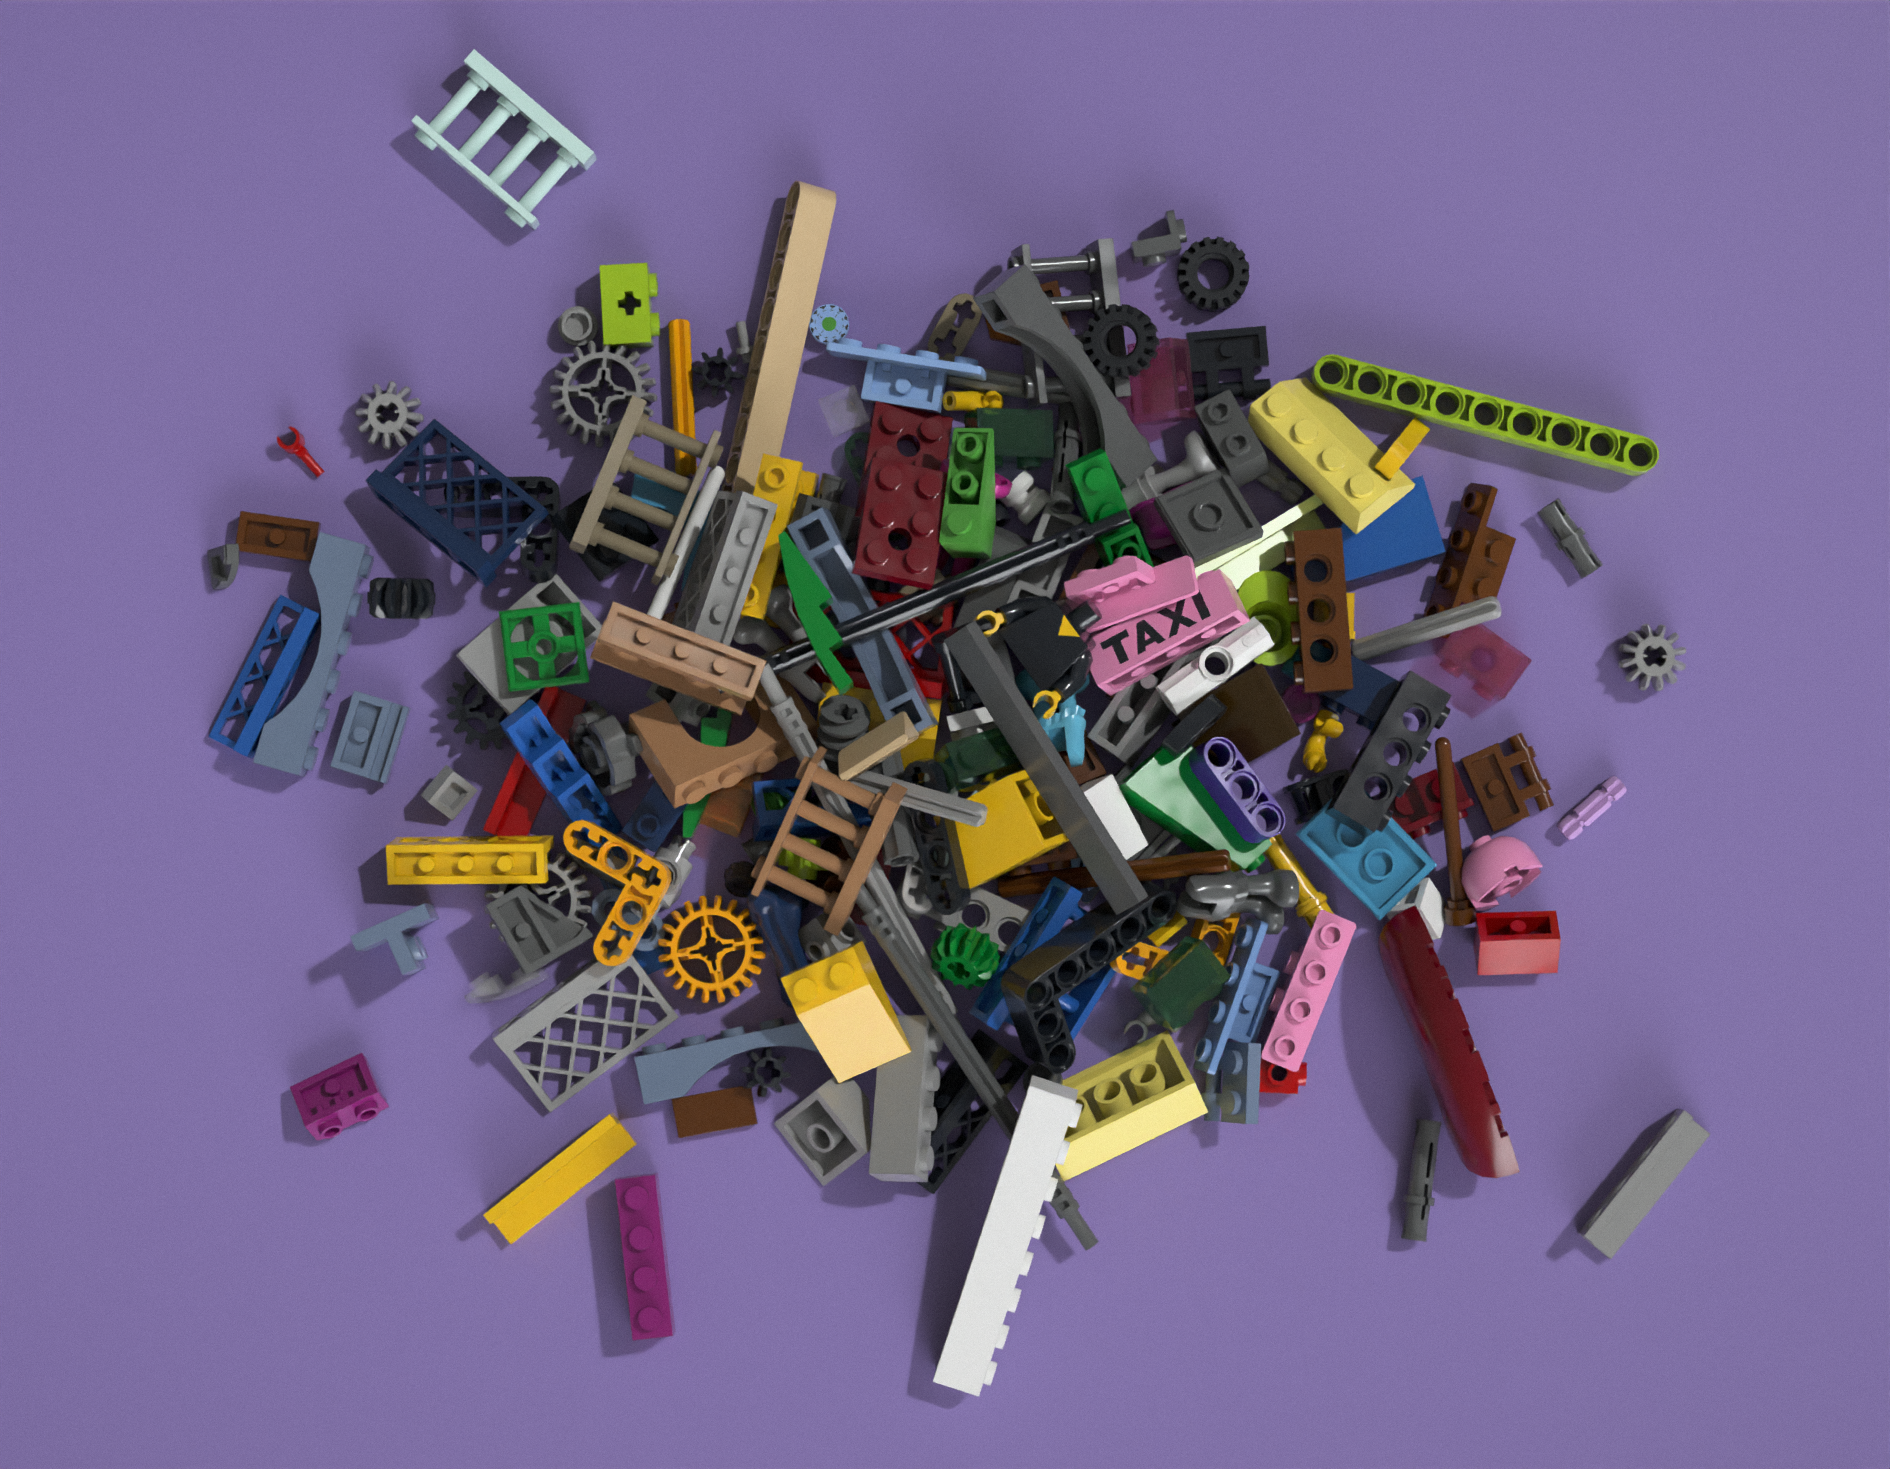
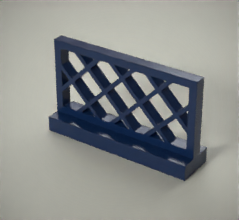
M433 419L382 473L376 469L365 480L374 496L486 588L497 577L494 570L549 514L544 506L436 419ZM436 434L446 440V453L426 455V445ZM453 447L456 448L459 452H453ZM470 460L474 463V476L453 478V462ZM446 463L447 479L426 481L427 464ZM419 465V482L402 483L395 478L404 467ZM481 469L487 474L481 475ZM499 483L502 486V499L481 501V484ZM474 485L475 501L454 503V487ZM447 488V504L430 506L426 503V490ZM413 491H419V496H417ZM509 492L515 497L509 498ZM526 505L534 511L524 522L509 523V507ZM502 508L503 524L482 526V510ZM475 510V527L458 529L454 526L455 512ZM447 513V519L444 518L441 514ZM503 533V544L492 555L482 548V535ZM475 536V542L469 537Z

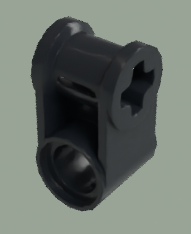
M1347 769L1337 770L1320 777L1314 776L1283 787L1284 793L1289 794L1297 816L1294 819L1295 825L1307 822L1335 795L1332 787L1333 782L1336 778L1345 776L1348 772ZM1302 791L1306 794L1310 810L1306 807Z

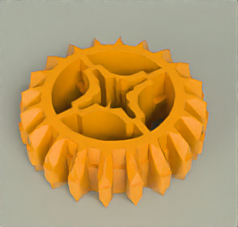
M720 895L715 896L714 907H708L706 896L699 897L701 909L698 910L694 909L690 901L684 902L688 915L683 917L680 912L674 910L671 916L679 922L677 927L675 928L670 924H664L662 927L665 932L673 934L671 940H658L659 946L670 947V954H662L658 957L659 962L671 960L673 963V967L663 972L665 977L678 973L680 978L674 983L673 987L679 990L686 982L691 986L686 994V997L690 999L695 996L697 989L703 990L701 996L703 1003L709 1002L710 991H716L718 1002L725 1001L724 989L726 988L730 989L734 997L740 996V990L736 983L741 981L744 986L750 988L753 982L745 976L747 971L749 970L754 974H760L762 971L759 966L752 964L753 957L757 959L766 958L765 952L754 951V944H762L763 938L760 936L753 938L751 935V931L756 930L757 924L750 923L747 926L744 922L750 915L749 909L745 908L737 916L733 912L737 908L738 901L732 899L726 910L721 908L723 899ZM712 915L722 916L733 922L743 937L735 939L721 938L716 932ZM700 918L702 926L700 941L694 946L679 949L680 940L686 928ZM708 928L711 937L717 938L715 943L720 941L722 945L733 944L732 947L724 948L723 951L717 953V960H715L717 970H715L714 962L708 960L709 955L704 957L702 953L692 954V951L700 950L701 947L707 946V939L709 938ZM745 949V956L740 968L734 975L724 980L722 967L724 957L730 952ZM695 958L703 960L709 968L712 983L703 982L693 977L685 969L682 961Z

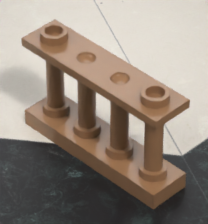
M614 601L606 620L603 622L590 656L591 659L738 716L742 715L747 700H752L766 664V660Z
M820 746L812 758L804 757L797 770L795 778L801 780L768 856L761 855L752 871L751 877L757 880L751 894L758 897L768 881L823 907V912L829 915L823 929L838 936L853 910L862 883L864 885L908 789L893 782L886 794L878 792L876 795L849 781H842L839 776L820 767L827 752V749ZM814 782L869 809L868 814L874 816L870 828L865 825L860 828L805 801L812 783ZM799 815L854 842L853 847L859 849L855 861L850 858L845 861L790 834L797 816ZM783 848L839 875L838 880L844 882L840 893L833 891L831 894L776 867L775 865Z

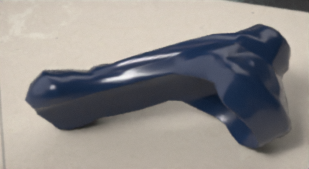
M774 883L766 884L757 897L751 894L754 887L752 885L746 899L753 924H757L755 929L758 935L763 938V944L775 967L782 1001L788 1007L793 1008L781 978L794 970L808 965L798 938L803 910L809 905L810 901Z

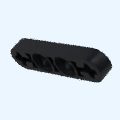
M931 758L919 759L909 763L905 768L903 781L949 794L943 769L936 760ZM921 772L928 773L929 781L919 782L918 774ZM909 807L932 907L942 915H951L964 910L969 905L971 893L955 821L940 817V823L935 828L926 822L925 812ZM937 845L944 847L949 854V862L946 867H942L935 862L933 852ZM949 872L952 873L951 878L940 880L939 876ZM944 892H955L956 899L953 901L951 899L946 900Z

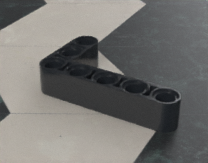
M1150 880L1140 881L1148 895L1144 900L1117 915L1108 901H1104L1005 971L1001 979V990L1023 1051L1029 1059L1054 1074H1061L1072 1066L1076 1056V1049L1058 998L1168 923L1177 910V898L1170 891Z

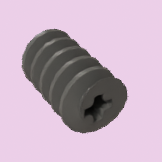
M849 695L831 696L820 707L821 715L819 716V727L815 744L817 748L821 746L827 749L823 759L830 772L839 776V752L869 733L868 726L871 721L870 711L867 706L859 699Z

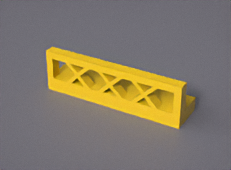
M553 835L396 837L386 845L388 885L546 883L548 881L547 853L554 848Z
M611 1113L483 1216L490 1224L494 1223L508 1242L513 1244L637 1145V1142L614 1113Z

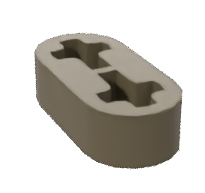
M965 293L954 296L949 301L928 341V351L937 354L939 348L935 345V342L937 340L944 342L950 331L956 334L952 341V347L956 349V352L954 354L946 353L944 357L939 356V360L954 362L955 356H962L982 317V311L973 300V295ZM966 302L972 305L971 312L975 317L973 319L965 318L960 328L955 327L954 323L957 320L958 313L953 310L956 305L963 307Z

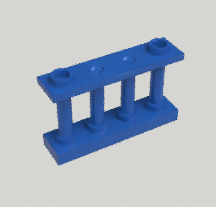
M1053 876L999 963L995 974L991 976L969 1011L971 1015L997 1031L1003 1022H1007L1015 1027L1001 990L1003 974L1014 963L1057 935L1068 919L1075 922L1088 913V911L1078 906V901L1083 893ZM1131 952L1123 953L1122 959L1124 960ZM1110 963L1074 987L1069 995L1066 993L1058 998L1073 1040L1116 973L1110 966Z

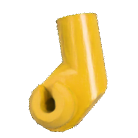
M992 390L987 393L981 391H947L943 395L942 403L947 411H966L984 418H991L999 414V410L1004 405V400L1000 393Z

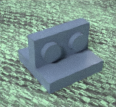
M423 903L354 934L350 938L356 951H368L388 942L402 975H412L426 969L423 960L428 958V954L419 936H412L410 932L438 920L439 917L433 904Z

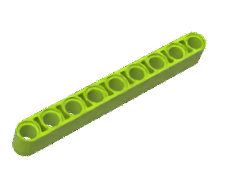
M1333 354L1323 356L1317 361L1311 372L1312 384L1321 393L1412 418L1416 417L1427 422L1631 476L1645 474L1656 465L1659 459L1657 445L1653 440L1645 436ZM1325 365L1337 367L1341 374L1340 381L1336 384L1325 383L1320 377V368ZM1364 375L1375 377L1379 383L1378 392L1372 395L1363 393L1358 385L1359 378ZM1403 385L1413 387L1417 393L1416 403L1411 405L1402 403L1398 399L1397 389ZM1442 395L1451 397L1456 405L1455 412L1451 415L1440 413L1436 408L1437 397ZM1481 405L1489 407L1494 414L1493 423L1490 425L1478 423L1474 416L1475 408ZM1516 416H1525L1531 421L1533 426L1531 434L1527 436L1520 435L1514 430L1513 420ZM1563 426L1568 429L1571 435L1569 445L1560 446L1553 441L1551 436L1553 427ZM1601 436L1608 441L1609 452L1607 455L1598 456L1591 450L1590 441L1592 437ZM1639 446L1646 451L1648 461L1645 466H1636L1630 461L1629 450L1631 447Z

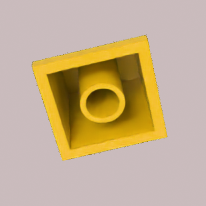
M1026 770L1008 775L967 798V800L984 804L988 808L984 825L974 827L955 821L970 889L985 884L1069 841ZM936 815L933 817L936 825L938 826L940 823V816Z

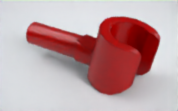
M289 426V429L296 435L295 442L287 446L277 436V443L284 451L289 454H295L317 478L320 477L325 471L304 447L305 439L303 435L294 427Z

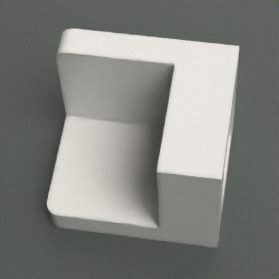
M1423 878L1386 915L1391 920L1398 913L1416 905L1432 940L1440 939L1445 925L1444 906L1447 903L1431 879Z

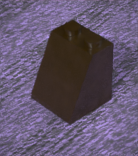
M1262 663L1207 693L1177 716L1174 714L1177 720L1171 723L1174 729L1207 697L1214 694L1228 709L1192 747L1195 748L1214 737H1224L1236 746L1247 763L1301 734ZM1209 750L1208 758L1214 766H1218L1217 755L1212 750Z

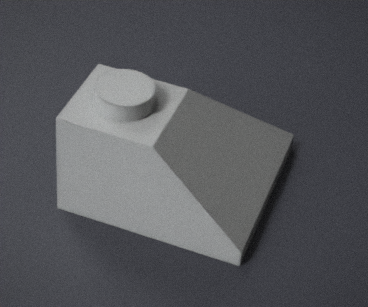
M833 1076L774 1123L823 1186L871 1150L869 1099L853 1078L838 1083L835 1076Z

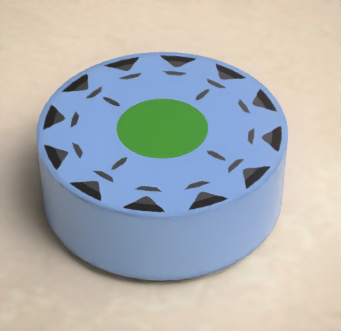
M826 304L818 307L812 313L809 327L814 339L823 345H827V342L838 343L839 338L847 336L849 320L842 308L833 304Z

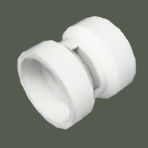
M1024 470L1011 482L1013 485L1009 495L999 500L1006 507H1013L1018 512V519L1027 526L1044 510L1046 504L1048 505L1050 493L1045 489L1036 487L1034 485V478Z

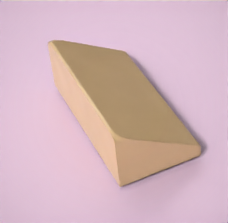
M905 712L898 713L839 752V776L842 781L857 778L918 739L919 733Z

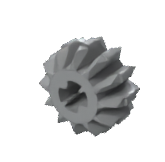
M389 381L387 392L384 393L380 385L376 383L372 386L376 395L373 400L367 394L360 396V399L369 406L368 409L358 408L355 410L357 417L368 418V420L358 425V430L361 433L372 430L368 436V442L372 445L376 444L382 437L383 448L390 450L393 437H395L397 443L401 447H405L407 441L403 434L406 431L413 437H417L419 434L410 424L411 422H423L424 416L411 411L419 408L422 403L419 398L408 400L412 392L408 386L403 387L397 394L396 383ZM394 407H398V410L394 411L399 416L395 422L388 420L385 424H382L381 421L385 420L381 415L382 411L385 408L391 411Z
M1644 624L1640 630L1641 637L1634 631L1627 633L1626 636L1633 646L1622 644L1618 648V651L1629 655V659L1618 662V667L1625 668L1631 666L1632 671L1626 675L1625 680L1631 682L1639 675V690H1646L1650 680L1655 691L1663 690V678L1670 684H1674L1678 680L1671 669L1682 671L1686 667V664L1675 660V656L1686 653V648L1679 647L1673 649L1672 644L1678 640L1679 635L1673 633L1664 639L1665 625H1658L1653 636L1649 624ZM1645 649L1649 652L1656 649L1659 652L1660 657L1656 658V660L1660 661L1659 666L1655 663L1649 666L1646 665L1644 658L1648 657V655L1643 654Z

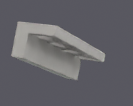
M1676 1109L1578 1232L1580 1236L1609 1259H1612L1710 1136V1133L1692 1120L1694 1117L1685 1110Z

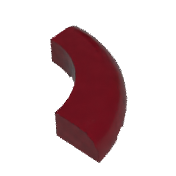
M1416 905L1395 915L1383 927L1378 938V949L1386 976L1411 1030L1437 1098L1448 1135L1461 1162L1470 1172L1481 1177L1500 1178L1520 1172L1510 1137L1507 1131L1505 1132L1500 1118L1501 1110L1489 1083L1490 1079L1481 1055L1476 1050L1468 1029L1470 1027L1459 1000L1455 997L1444 965H1440L1433 948L1434 942Z

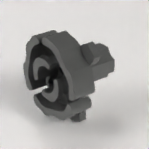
M596 700L588 702L585 712L573 717V725L569 728L570 748L574 754L580 753L581 758L577 759V762L589 773L603 796L621 793L632 786L631 779L636 777L635 757L639 756V753L643 751L641 741L637 734H629V720L620 724L614 715L608 716L606 709L600 706Z

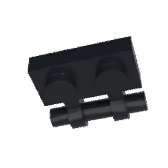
M1266 326L1186 333L1189 374L1205 373L1206 384L1190 385L1192 401L1208 400L1230 389L1234 397H1243V400H1255L1256 395H1263L1271 389L1270 378L1254 379V368L1269 366ZM1241 370V381L1219 383L1218 371Z

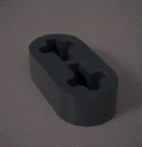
M1211 694L1166 736L1161 746L1175 759L1179 758L1224 715L1228 707L1214 694Z

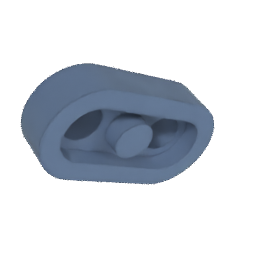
M607 889L600 892L593 900L592 915L600 926L604 925L608 917L604 911L605 905L611 901L616 902L622 891ZM635 901L626 903L622 909L623 919L631 925L638 923L642 919V917L636 916L631 911L632 906L636 903ZM656 915L654 922H649V925L653 928L652 936L648 939L641 938L635 949L651 951L659 946L658 940L664 939L665 931L662 929L664 923L659 916ZM616 923L612 926V929L620 931L617 935L618 938L621 939L622 935H628L631 939L632 931L621 929Z

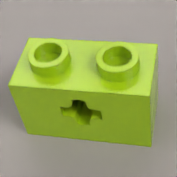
M648 263L599 265L603 345H611L612 349H617L621 344L626 345L627 348L654 347L653 337L660 336L659 312L652 313L651 297H658L657 273H650ZM627 297H634L636 303L641 304V307L634 308V315H628L624 308H620L621 305L627 304Z

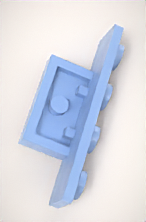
M839 338L838 343L827 342L826 351L831 356L867 362L861 400L865 402L875 403L879 401L940 414L947 375L986 381L987 372L981 366H978V360L968 357L955 356L954 362L939 360V354L924 350H916L915 356L900 354L901 348L887 344H878L877 350L863 348L861 341L849 338Z

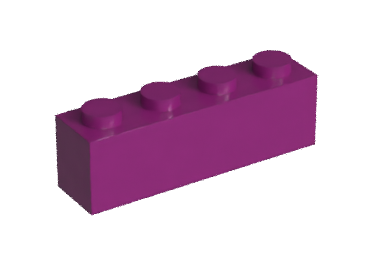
M658 1173L618 1177L615 1179L632 1340L673 1336L675 1334V1323Z

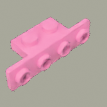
M1187 555L1155 567L1148 565L1135 556H1123L1115 559L1112 565L1099 570H1084L1077 575V578L1064 582L1066 597L1068 598L1065 601L1072 610L1089 599L1096 605L1102 615V619L1087 629L1089 633L1194 596L1199 592L1193 559Z
M1320 910L1305 946L1300 945L1298 952L1291 950L1283 968V972L1288 974L1283 989L1276 987L1268 1010L1273 1011L1271 1020L1274 1022L1261 1052L1262 1059L1293 1072L1299 1070L1355 932L1356 924L1325 910Z

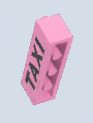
M1220 569L1204 572L1197 576L1198 594L1122 621L1111 628H1103L1093 632L1091 637L1094 639L1096 646L1091 651L1093 662L1090 671L1097 686L1112 696L1249 622L1248 614L1232 580Z

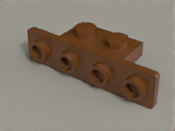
M1470 483L1468 485L1467 491L1462 497L1461 509L1454 530L1449 536L1448 548L1442 566L1437 573L1436 585L1423 618L1458 607L1460 604L1464 605L1489 596L1497 597L1516 538L1486 526L1498 491L1496 487L1477 483ZM1451 633L1440 636L1438 638L1448 639Z

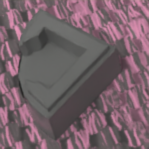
M238 543L225 544L207 550L213 590L226 589L233 583L239 565Z

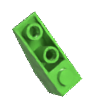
M954 428L939 543L952 558L991 559L996 524L994 430L992 428Z

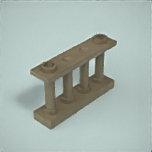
M632 395L571 540L569 549L584 554L588 544L596 546L597 543L656 567L650 583L658 586L663 575L669 578L672 575L679 555L672 553L707 467L716 468L724 447L717 444L721 435L719 431L714 430L708 443L705 444L648 420L650 416L643 413L647 401ZM643 434L700 458L701 460L693 480L633 456L635 452L628 449L633 435L641 438ZM618 471L624 474L630 471L686 495L678 516L618 492L620 488L613 485ZM603 507L609 510L612 507L671 531L663 552L661 553L604 529L605 524L598 522Z

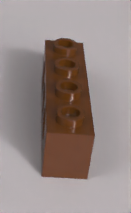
M1342 528L1293 531L1291 533V541L1284 542L1285 563L1286 565H1293L1294 581H1287L1288 604L1296 605L1297 621H1290L1291 644L1299 645L1300 661H1293L1294 685H1302V694L1351 691L1353 689ZM1310 561L1320 562L1326 570L1324 580L1312 582L1307 579L1304 573L1305 564ZM1321 601L1327 606L1329 614L1326 621L1315 622L1309 618L1307 607L1310 602ZM1324 641L1330 646L1332 654L1329 661L1321 663L1312 658L1310 647L1313 642Z

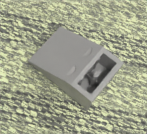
M557 574L547 582L538 583L508 609L516 610L580 602L586 651L596 643L602 628L600 622ZM555 613L549 614L550 630L557 637L575 635L574 627L567 619ZM527 616L516 626L511 636V643L529 641L534 634L532 616ZM500 617L456 655L508 715H511L542 689L509 692ZM541 639L538 641L536 649L540 654L547 655L552 650V644L548 639ZM577 651L558 654L554 659L556 676L578 659ZM532 657L513 659L514 665L520 673L531 680H540L538 662Z

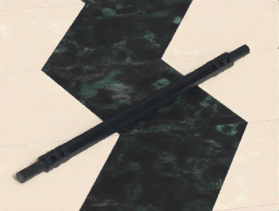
M1123 509L1089 524L1086 520L1076 526L1069 527L1047 538L935 583L931 590L921 589L836 624L834 628L843 640L841 647L1051 560L1063 557L1073 551L1080 550L1085 546L1096 543V538L1131 524L1130 517L1126 509ZM805 637L786 646L779 647L774 651L767 652L758 658L766 660L774 674L778 675L817 657L808 638Z

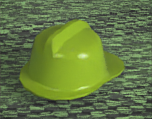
M1271 570L1253 573L1244 580L1238 590V595L1249 619L1255 617L1262 623L1274 643L1273 647L1253 660L1256 664L1262 663L1264 666H1275L1284 663L1293 656L1298 648V645L1291 644L1290 621H1297L1296 605L1288 604L1287 581L1291 580L1280 572Z

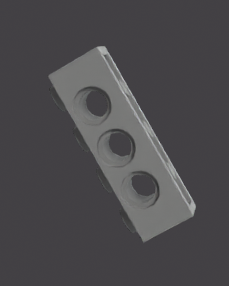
M919 859L917 862L922 865L921 859ZM911 871V876H919V881L914 891H908V895L914 896V903L920 905L926 899V894L923 893L925 877ZM946 873L942 875L941 880L951 878L952 874ZM901 881V883H900V885H899V887H898V889H897V892H896V896H897L899 902H900V890H901L902 881ZM978 886L971 888L969 905L976 904L981 906L986 914L984 923L977 927V931L982 934L990 933V941L999 945L998 950L1006 953L1011 945H1006L999 939V927L1005 922L1012 921L1022 928L1031 912ZM947 891L952 901L955 900V892ZM903 907L907 916L919 921L921 914H912ZM932 909L923 913L936 920L933 928L941 932L947 925L956 927L960 922L967 928L972 929L962 920L963 910L951 915H942Z

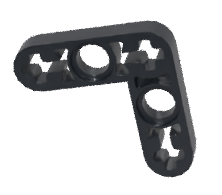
M508 477L544 506L549 513L541 523L549 525L551 527L550 532L543 536H536L530 533L521 542L520 550L522 572L525 578L535 583L547 582L556 575L558 569L559 530L550 519L560 511L559 487L549 477ZM499 483L481 484V493H484L485 500H492L491 498L495 493L502 491V486ZM474 485L454 487V503L475 501ZM447 488L444 489L445 504H447ZM539 493H547L545 500H537ZM460 494H467L465 501H457ZM526 505L509 507V517H522V522L534 512ZM502 508L482 510V518H503ZM475 510L455 512L454 516L475 518ZM536 549L543 550L544 561L540 567L534 566L536 563Z

